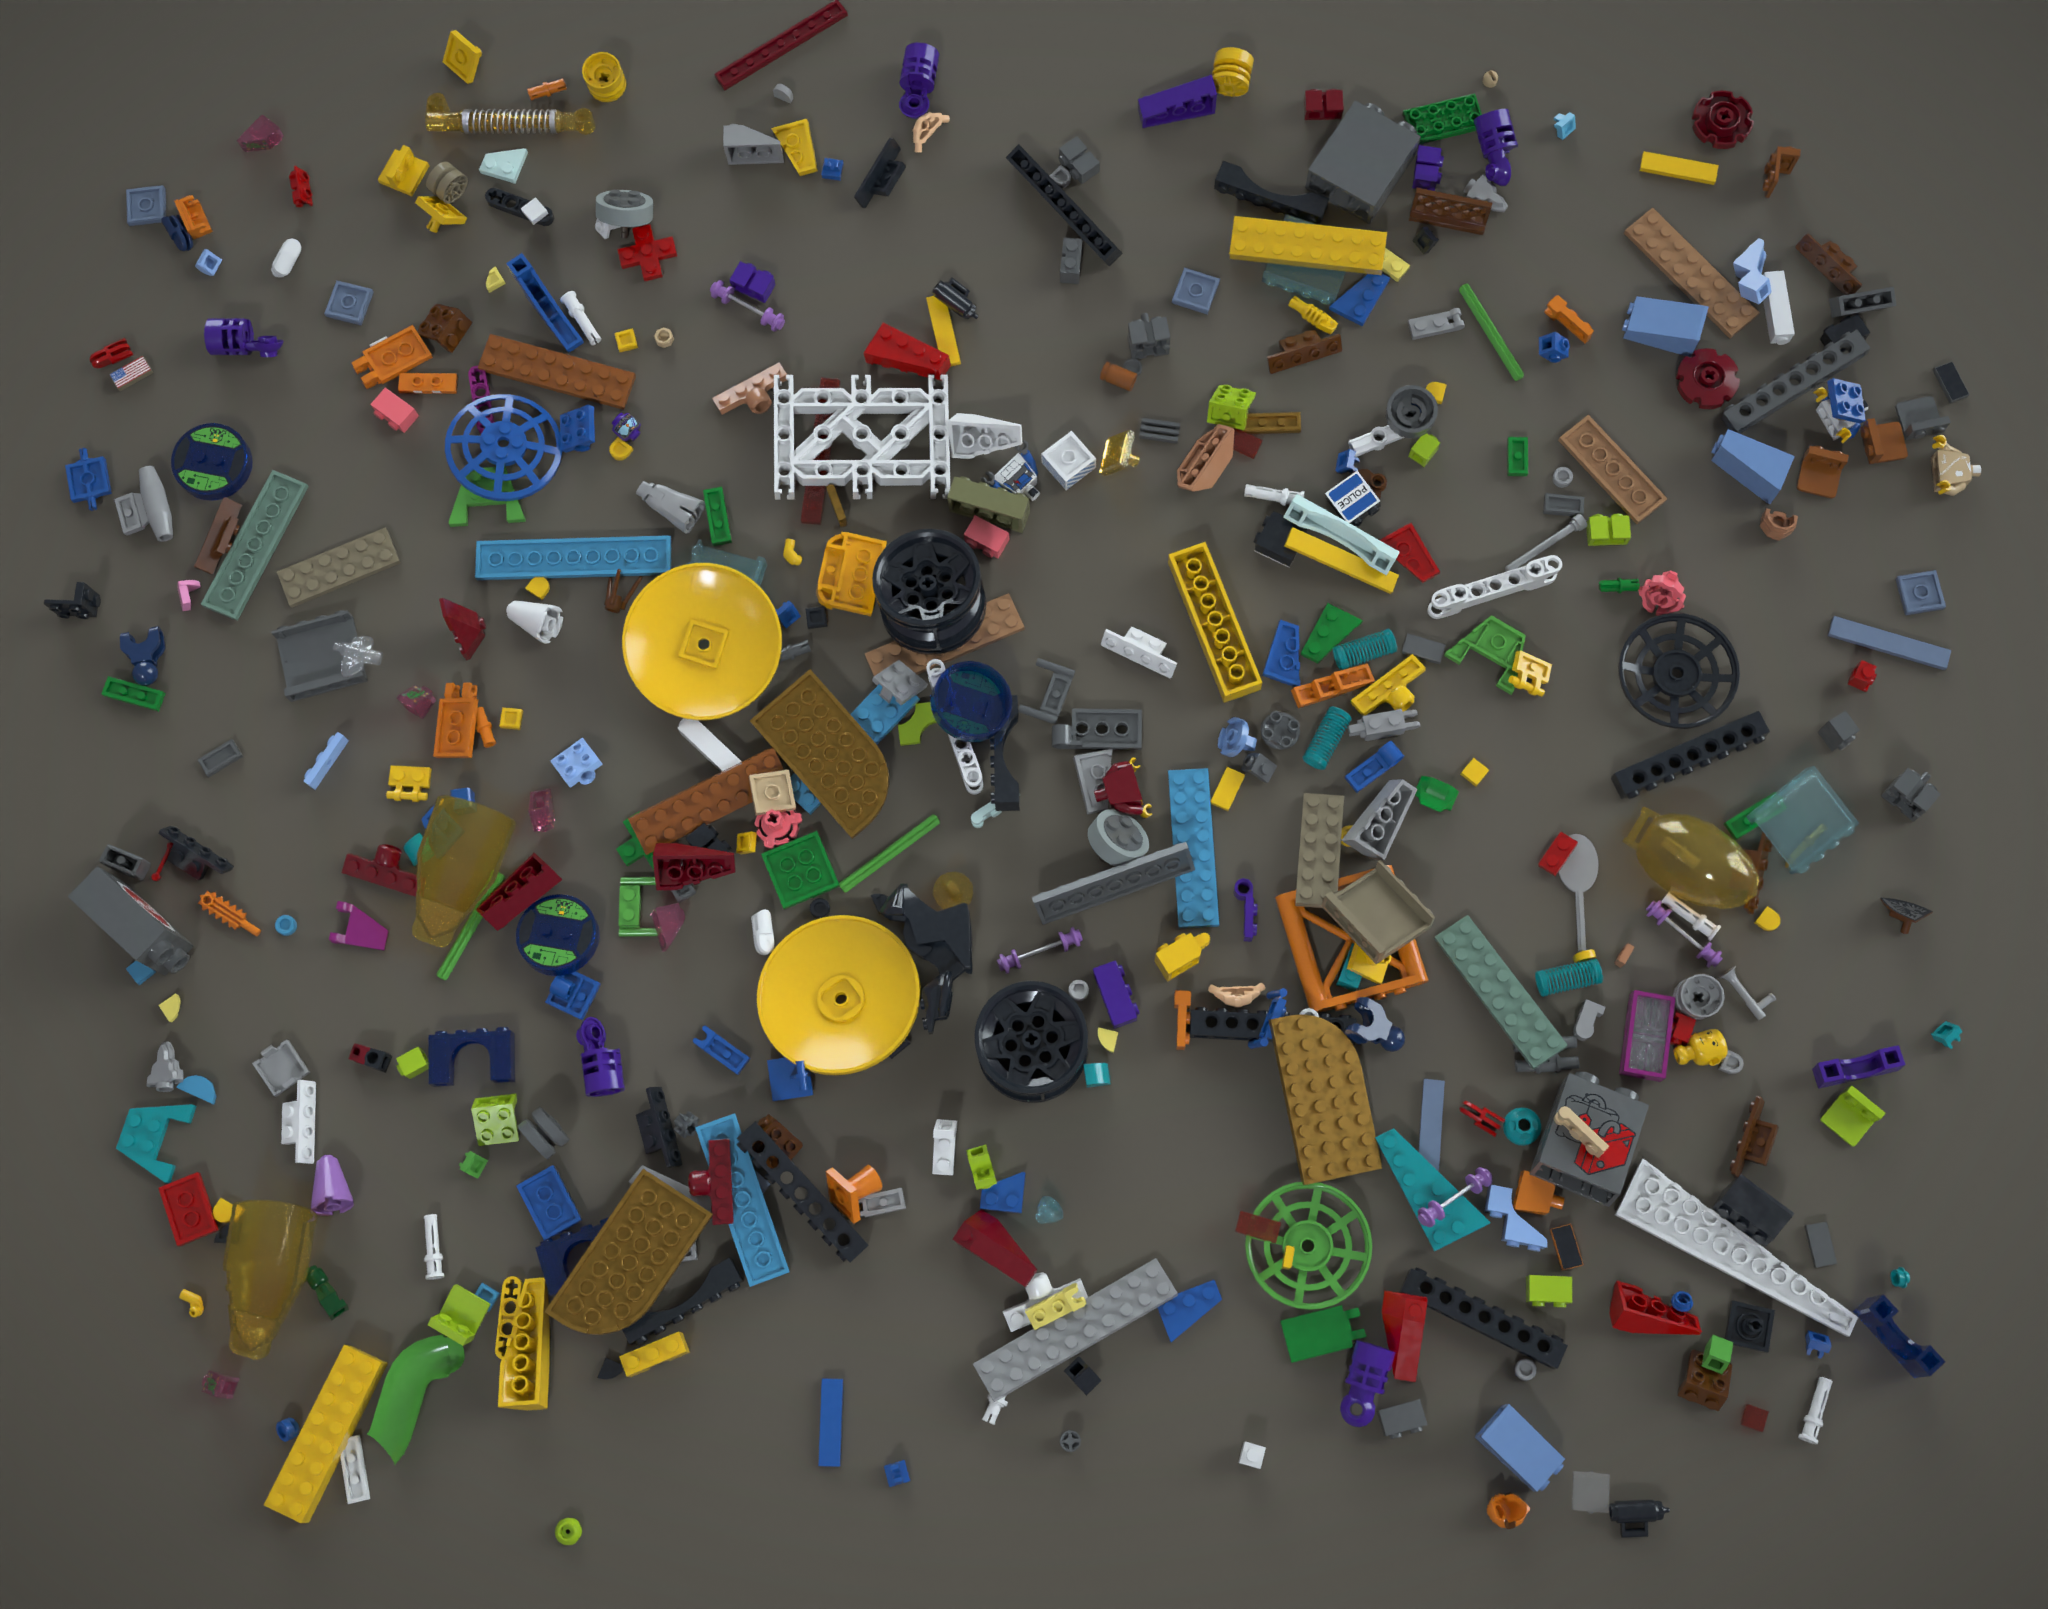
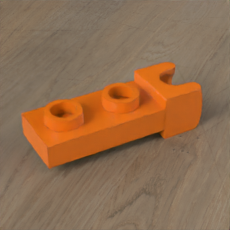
M1556 295L1547 304L1548 308L1544 311L1545 314L1553 321L1557 319L1586 344L1591 339L1594 330L1589 323L1583 322L1574 310L1566 307L1567 302Z
M1175 990L1174 1008L1178 1009L1176 1050H1185V1044L1189 1045L1190 1032H1186V1024H1190V1012H1187V1009H1190L1191 991Z

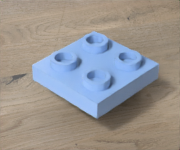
M583 738L550 760L570 788L578 782L584 785L591 783L596 775L594 770L603 765Z

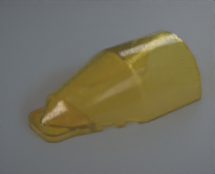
M446 795L437 797L417 852L416 918L412 926V934L416 939L437 947H446L451 943L457 928L495 883L517 825L515 820L499 811L469 800Z
M246 1200L233 1203L223 1260V1271H226L228 1283L225 1287L226 1291H229L230 1304H228L231 1329L229 1347L233 1353L254 1360L267 1357L270 1353L272 1340L278 1334L307 1280L317 1223V1214L311 1209L297 1204L273 1200Z

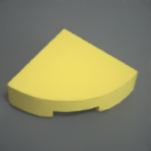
M496 266L489 271L486 280V287L489 293L506 284Z
M175 993L158 1005L171 1023L178 1017L181 1000L179 995Z
M1098 1028L1100 1043L1106 1050L1114 1053L1118 1032Z

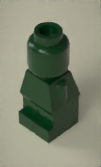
M313 1265L305 1271L307 1283L312 1290H316L319 1303L331 1321L349 1310L343 1299L339 1300L337 1292L328 1283V1277L322 1268H317L316 1265Z

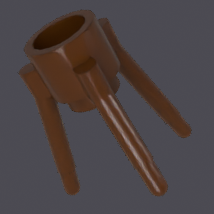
M618 569L613 589L612 578H608L604 609L613 613H620V609L625 610L626 604L640 584L643 576H639L624 601H621L622 597L616 595L621 570Z

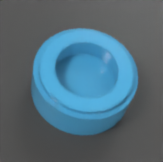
M282 915L276 920L275 929L281 935L289 936L296 931L297 922L289 915Z

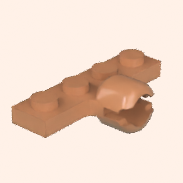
M777 363L712 399L721 415L742 404H747L753 413H765L772 403L767 391L774 387V375H779L780 381L783 383L787 381V373L781 364Z

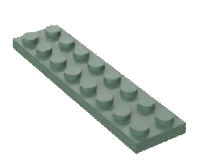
M272 470L201 602L203 607L238 621L309 487L306 483Z
M1468 915L1434 937V940L1533 1070L1567 1048V1043Z

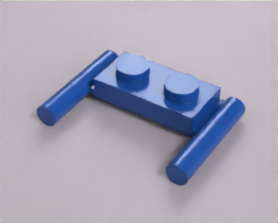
M1282 988L1267 993V998L1272 1000V1003L1260 1031L1259 1039L1248 1042L1250 1049L1267 1046L1268 1040L1272 1039L1269 1020L1284 1016L1286 1000L1282 998L1287 995L1286 989Z

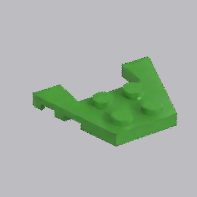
M504 466V473H503V474H508V471H507L506 467ZM496 467L483 468L492 473L496 472ZM472 470L465 477L480 488L494 491L495 480L486 478L475 470ZM511 480L503 481L502 492H514ZM461 485L449 519L450 527L468 526V507L506 504L508 523L526 522L519 500L495 501L485 499L473 494Z
M1491 615L1472 630L1470 634L1446 651L1444 656L1460 665L1469 649L1476 651L1506 669L1496 687L1512 695L1515 687L1508 680L1510 676L1517 677L1518 675L1517 672L1512 670L1516 652L1523 651L1526 635Z

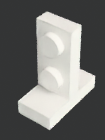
M937 1119L933 1131L932 1174H954L956 1120Z

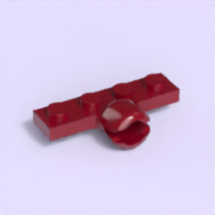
M388 844L378 846L373 860L351 853L347 854L342 869L343 874L414 897L419 896L424 879L422 876L401 870L398 864L402 851Z
M730 1139L708 1140L709 1167L707 1170L692 1171L689 1174V1192L692 1196L710 1197L711 1213L713 1214L711 1217L712 1225L734 1224Z

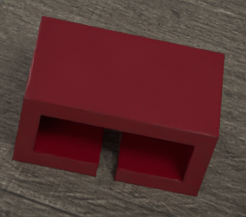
M1334 88L1326 90V92L1318 89L1305 90L1304 120L1342 119L1344 111L1343 90Z

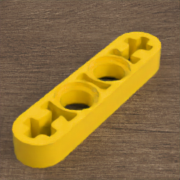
M514 1276L506 1278L502 1285L495 1354L500 1359L504 1357V1353L500 1350L505 1347L506 1342L501 1341V1338H510L511 1335H505L502 1328L506 1323L512 1324L514 1317H516L519 1307L518 1301L523 1288L522 1280ZM513 1280L515 1284H518V1288L513 1290V1295L517 1296V1299L506 1298L507 1294L511 1295L512 1290L508 1288V1284H512ZM509 1301H513L516 1304V1309L513 1313L509 1314L505 1310V1305Z

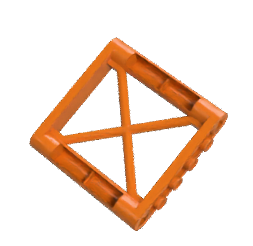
M1387 865L1394 874L1392 865ZM1373 869L1338 878V891L1349 886ZM1296 890L1275 897L1308 1006L1317 1013L1335 1009V1011L1344 1010L1347 1008V1005L1356 1003L1357 998L1360 997L1374 998L1376 1001L1386 998V994L1394 992L1395 995L1405 993L1408 988L1422 985L1429 981L1416 939L1398 950L1401 961L1392 957L1389 963L1391 966L1399 969L1402 979L1332 998L1329 988L1344 963L1352 943L1355 944V941L1339 927L1305 910L1302 906H1295ZM1303 918L1346 941L1324 982H1322Z

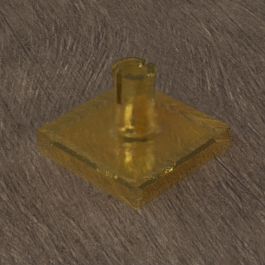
M1127 430L1107 438L1100 474L1107 476L1126 469L1128 465L1131 467L1138 465L1139 456L1131 453L1135 432Z

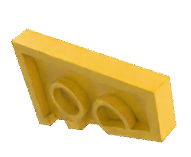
M807 119L771 128L800 176L818 172Z

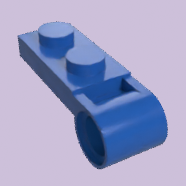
M1391 740L1382 746L1377 753L1348 773L1345 779L1355 792L1358 793L1401 761L1404 755Z

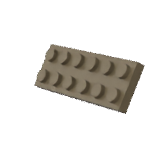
M385 527L277 571L289 606L293 608L396 566L401 562L389 531Z
M1304 793L1295 906L1323 908L1322 903L1325 895L1331 891L1334 895L1338 892L1344 796Z

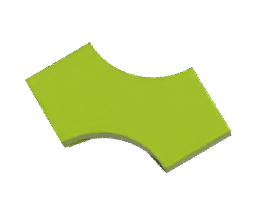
M934 702L916 704L915 712L911 719L904 724L898 725L900 746L920 744L923 731L929 725L938 722Z

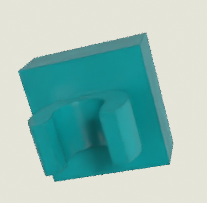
M1945 1021L1931 1035L1935 1041L1952 1049L1951 1042L1953 1040L1958 1042L1961 1040L1959 1035L1962 1033V1030L1958 1025Z

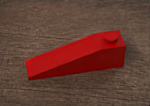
M1621 1281L1615 1282L1609 1311L1613 1328L1630 1333L1700 1335L1702 1333L1698 1317L1689 1312L1678 1311L1673 1306L1669 1307L1661 1302V1298L1655 1295L1651 1298L1643 1294V1289Z
M1384 1290L1382 1317L1388 1349L1396 1352L1392 1364L1394 1379L1416 1382L1427 1309V1297Z

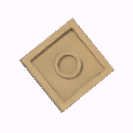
M789 770L749 775L755 815L766 814L771 809L779 812L796 809Z

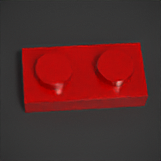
M1560 832L1538 863V866L1556 877L1578 845V842Z

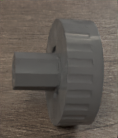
M1416 385L1401 387L1388 400L1385 415L1387 424L1394 433L1401 437H1421L1427 434L1434 426L1438 405L1434 396L1423 387ZM1411 403L1418 405L1421 409V412L1417 406L1411 405Z

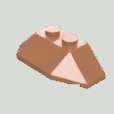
M1218 424L1213 430L1207 432L1196 441L1177 470V485L1179 488L1194 492L1214 486L1233 457L1234 429L1232 427Z

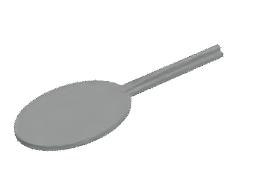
M1572 834L1569 837L1576 840L1578 845L1559 871V876L1563 884L1569 890L1575 892L1578 951L1581 952L1586 950L1583 892L1589 890L1597 878L1598 856L1595 847L1587 837L1581 834Z

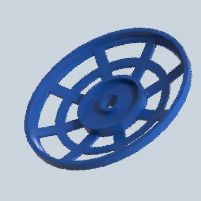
M511 394L486 396L465 406L452 420L445 438L447 463L456 480L473 494L495 501L520 500L540 491L555 476L562 458L560 431L551 415L540 405L529 399ZM505 400L504 407L491 408L480 412L475 407L487 401ZM513 401L528 404L539 410L542 414L532 418L527 413L512 408ZM467 411L470 412L474 418L467 425L464 434L452 436L457 421ZM503 412L502 421L491 423L485 417L493 413ZM511 413L523 417L527 422L521 426L510 422ZM546 420L550 422L555 433L556 447L545 445L543 432L538 424ZM478 421L485 427L481 436L469 435ZM534 428L538 435L539 443L527 441L524 432ZM501 440L509 442L506 447H501L498 443ZM462 443L463 453L468 462L460 471L452 458L451 444ZM468 443L480 444L482 453L473 459L469 452ZM527 449L536 450L535 458L528 465L523 459ZM544 452L555 455L550 469L539 480L532 470L539 464ZM488 460L496 465V472H489L479 465L483 461ZM517 463L521 468L518 472L503 474L504 466ZM472 470H475L480 475L495 480L494 491L480 488L465 477ZM525 475L533 484L519 491L502 492L503 481L516 480Z

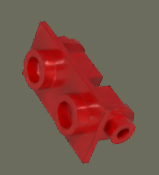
M294 166V171H291L289 175L291 189L295 190L292 192L293 203L298 208L303 207L304 203L313 206L309 175L306 171Z

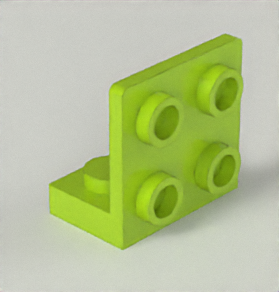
M1219 385L1209 401L1207 423L1221 424L1244 430L1246 428L1248 409L1256 396V392H1252L1249 389L1232 388L1230 385Z
M1850 1086L1843 1090L1821 1117L1820 1121L1851 1147H1854L1872 1124L1880 1120L1886 1113L1855 1087Z
M516 1094L475 1098L471 1111L479 1146L519 1141L514 1110L517 1104Z
M455 1284L440 1313L431 1317L428 1326L464 1346L473 1341L490 1307V1303Z

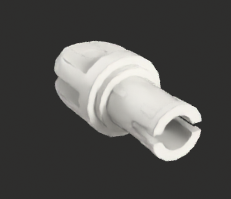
M988 1394L989 1405L982 1418L983 1421L987 1422L990 1414H992L989 1423L995 1425L1001 1407L1004 1408L1008 1404L1005 1401L1006 1396L994 1402L990 1394Z

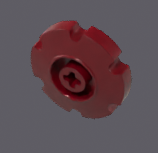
M1714 91L1711 92L1709 98L1702 97L1696 104L1692 114V119L1695 120L1692 128L1699 140L1703 143L1711 142L1713 148H1734L1737 141L1743 143L1749 136L1754 121L1750 119L1753 110L1742 96L1735 98L1733 92Z
M1704 348L1695 350L1692 358L1686 356L1682 360L1676 372V379L1680 380L1677 386L1679 394L1689 404L1697 402L1701 409L1721 407L1724 403L1723 400L1729 402L1739 387L1740 379L1735 377L1738 372L1737 365L1727 354L1718 355L1716 349Z

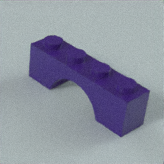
M1897 1045L1879 1049L1857 1058L1846 1060L1833 1059L1820 1062L1812 1068L1818 1089L1897 1072L1906 1064L1900 1047Z

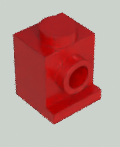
M1861 660L1855 666L1848 685L1867 692L1877 676L1875 674L1877 666Z
M1676 1012L1673 1015L1674 1022L1672 1023L1670 1044L1684 1046L1690 1040L1696 1019Z

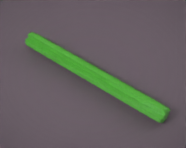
M1467 283L1462 285L1459 289L1461 295L1515 381L1522 379L1524 376L1523 371L1470 285Z
M935 814L931 815L841 881L839 885L842 891L848 892L939 825L938 817Z
M497 871L494 873L436 975L442 980L448 979L483 918L476 909L504 882L505 876Z

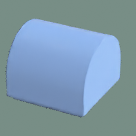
M204 249L195 267L206 275L214 276L222 259L208 249Z

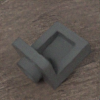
M1250 753L1245 757L1241 770L1243 772H1250L1262 782L1268 783L1277 765L1261 753Z

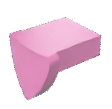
M178 581L177 588L182 611L191 610L189 592L201 587L199 581Z

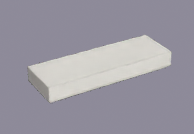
M360 1435L351 1436L348 1439V1444L340 1456L348 1504L370 1499Z

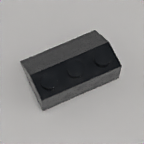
M1742 1174L1721 1192L1712 1207L1721 1217L1726 1218L1736 1228L1745 1232L1756 1243L1764 1247L1776 1238L1794 1215V1212Z

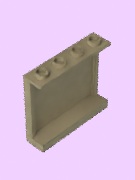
M1381 860L1377 862L1375 869L1335 895L1332 891L1326 894L1322 903V907L1375 964H1378L1429 930L1435 919L1431 910L1426 908L1419 901L1418 897L1410 892L1404 882L1398 879Z

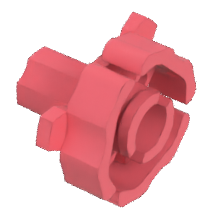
M1670 570L1663 572L1662 575H1654L1652 580L1647 579L1644 585L1638 589L1639 595L1643 600L1642 605L1649 613L1654 612L1656 605H1658L1657 616L1677 612L1684 608L1683 603L1686 595L1683 594L1684 587L1678 581V573Z
M771 809L766 814L757 815L754 823L758 829L756 833L764 842L765 847L771 849L774 845L779 847L790 842L788 837L783 840L776 839L785 836L789 832L791 825H793V830L789 836L791 839L797 838L799 832L798 824L802 822V817L800 813H795L794 810L779 812ZM761 827L764 833L767 835V837H765L760 831Z

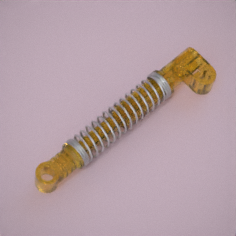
M433 93L427 99L425 115L427 131H460L465 134H471L472 131L474 134L477 131L480 134L483 131L486 134L489 131L494 134V131H497L498 134L500 131H503L505 134L506 131H509L511 134L512 128H514L517 134L518 128H520L523 134L524 128H526L529 134L530 128H532L535 134L536 128H538L541 134L542 128H544L547 134L548 128H550L552 134L561 133L565 129L566 131H574L575 129V131L587 135L595 130L592 112L587 108H580L574 113L565 112V114L556 109H547L546 112L543 109L540 112L537 109L534 112L531 109L528 112L525 109L522 112L519 109L516 112L513 109L510 112L507 109L504 112L501 109L498 112L495 109L492 112L490 109L486 112L484 109L480 112L478 109L474 112L472 109L450 112L443 94Z

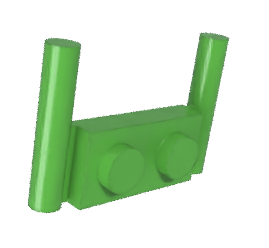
M621 877L619 937L660 936V928H640L641 885H656L655 877Z

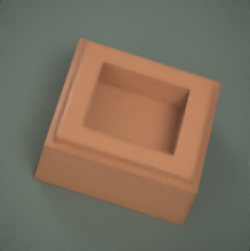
M1629 943L1626 944L1614 962L1615 965L1620 968L1624 966L1635 947Z

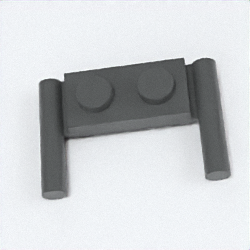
M1038 658L1036 666L1053 671V676L1040 710L1020 704L1018 712L1056 725L1075 675V670Z

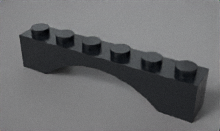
M1226 161L1222 162L1215 179L1214 189L1222 194L1233 195L1239 200L1250 201L1256 206L1269 208L1273 212L1286 214L1292 219H1300L1307 224L1321 225L1328 208L1329 198L1313 192L1294 196L1269 192L1255 184L1240 166Z
M999 695L994 697V703H990V715H992L996 700L1003 697L1005 702V713L1001 724L995 731L990 726V732H994V738H990V750H994V756H990L991 768H994V774H991V786H995V792H991V804H995V811H1020L1019 783L1010 774L1003 758L1006 739L1012 728L1018 723L1017 695Z
M728 1258L710 1269L701 1288L683 1304L661 1312H646L642 1318L629 1327L622 1329L629 1344L639 1346L648 1340L647 1337L653 1333L658 1335L666 1330L665 1326L673 1322L675 1325L685 1319L684 1315L692 1312V1314L697 1313L704 1308L703 1304L709 1301L711 1303L718 1301L722 1298L721 1294L728 1290L730 1293L741 1287L740 1283L744 1280L733 1260Z

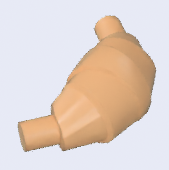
M928 112L917 119L912 130L915 152H922V143H926V140L931 137L942 123L949 122V115Z
M1259 983L1256 986L1217 987L1211 984L1208 991L1223 1001L1225 1005L1241 1008L1251 1004L1265 990V985Z

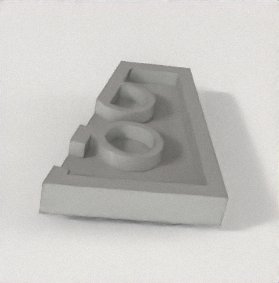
M1113 749L1073 757L1087 815L1108 809V799L1097 802L1094 791L1105 788L1102 778L1105 777L1106 772L1111 768Z

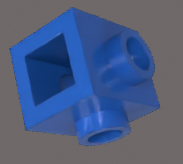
M1556 332L1539 337L1540 356L1552 363L1560 362L1561 359L1569 357L1570 345L1567 338Z

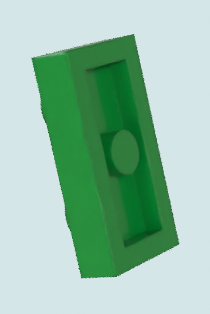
M1508 437L1507 476L1527 477L1528 437Z

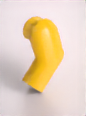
M786 539L783 556L789 564L798 566L802 562V557L794 551L795 540Z
M183 1289L179 1298L190 1303L189 1315L194 1318L202 1315L204 1306L201 1296Z

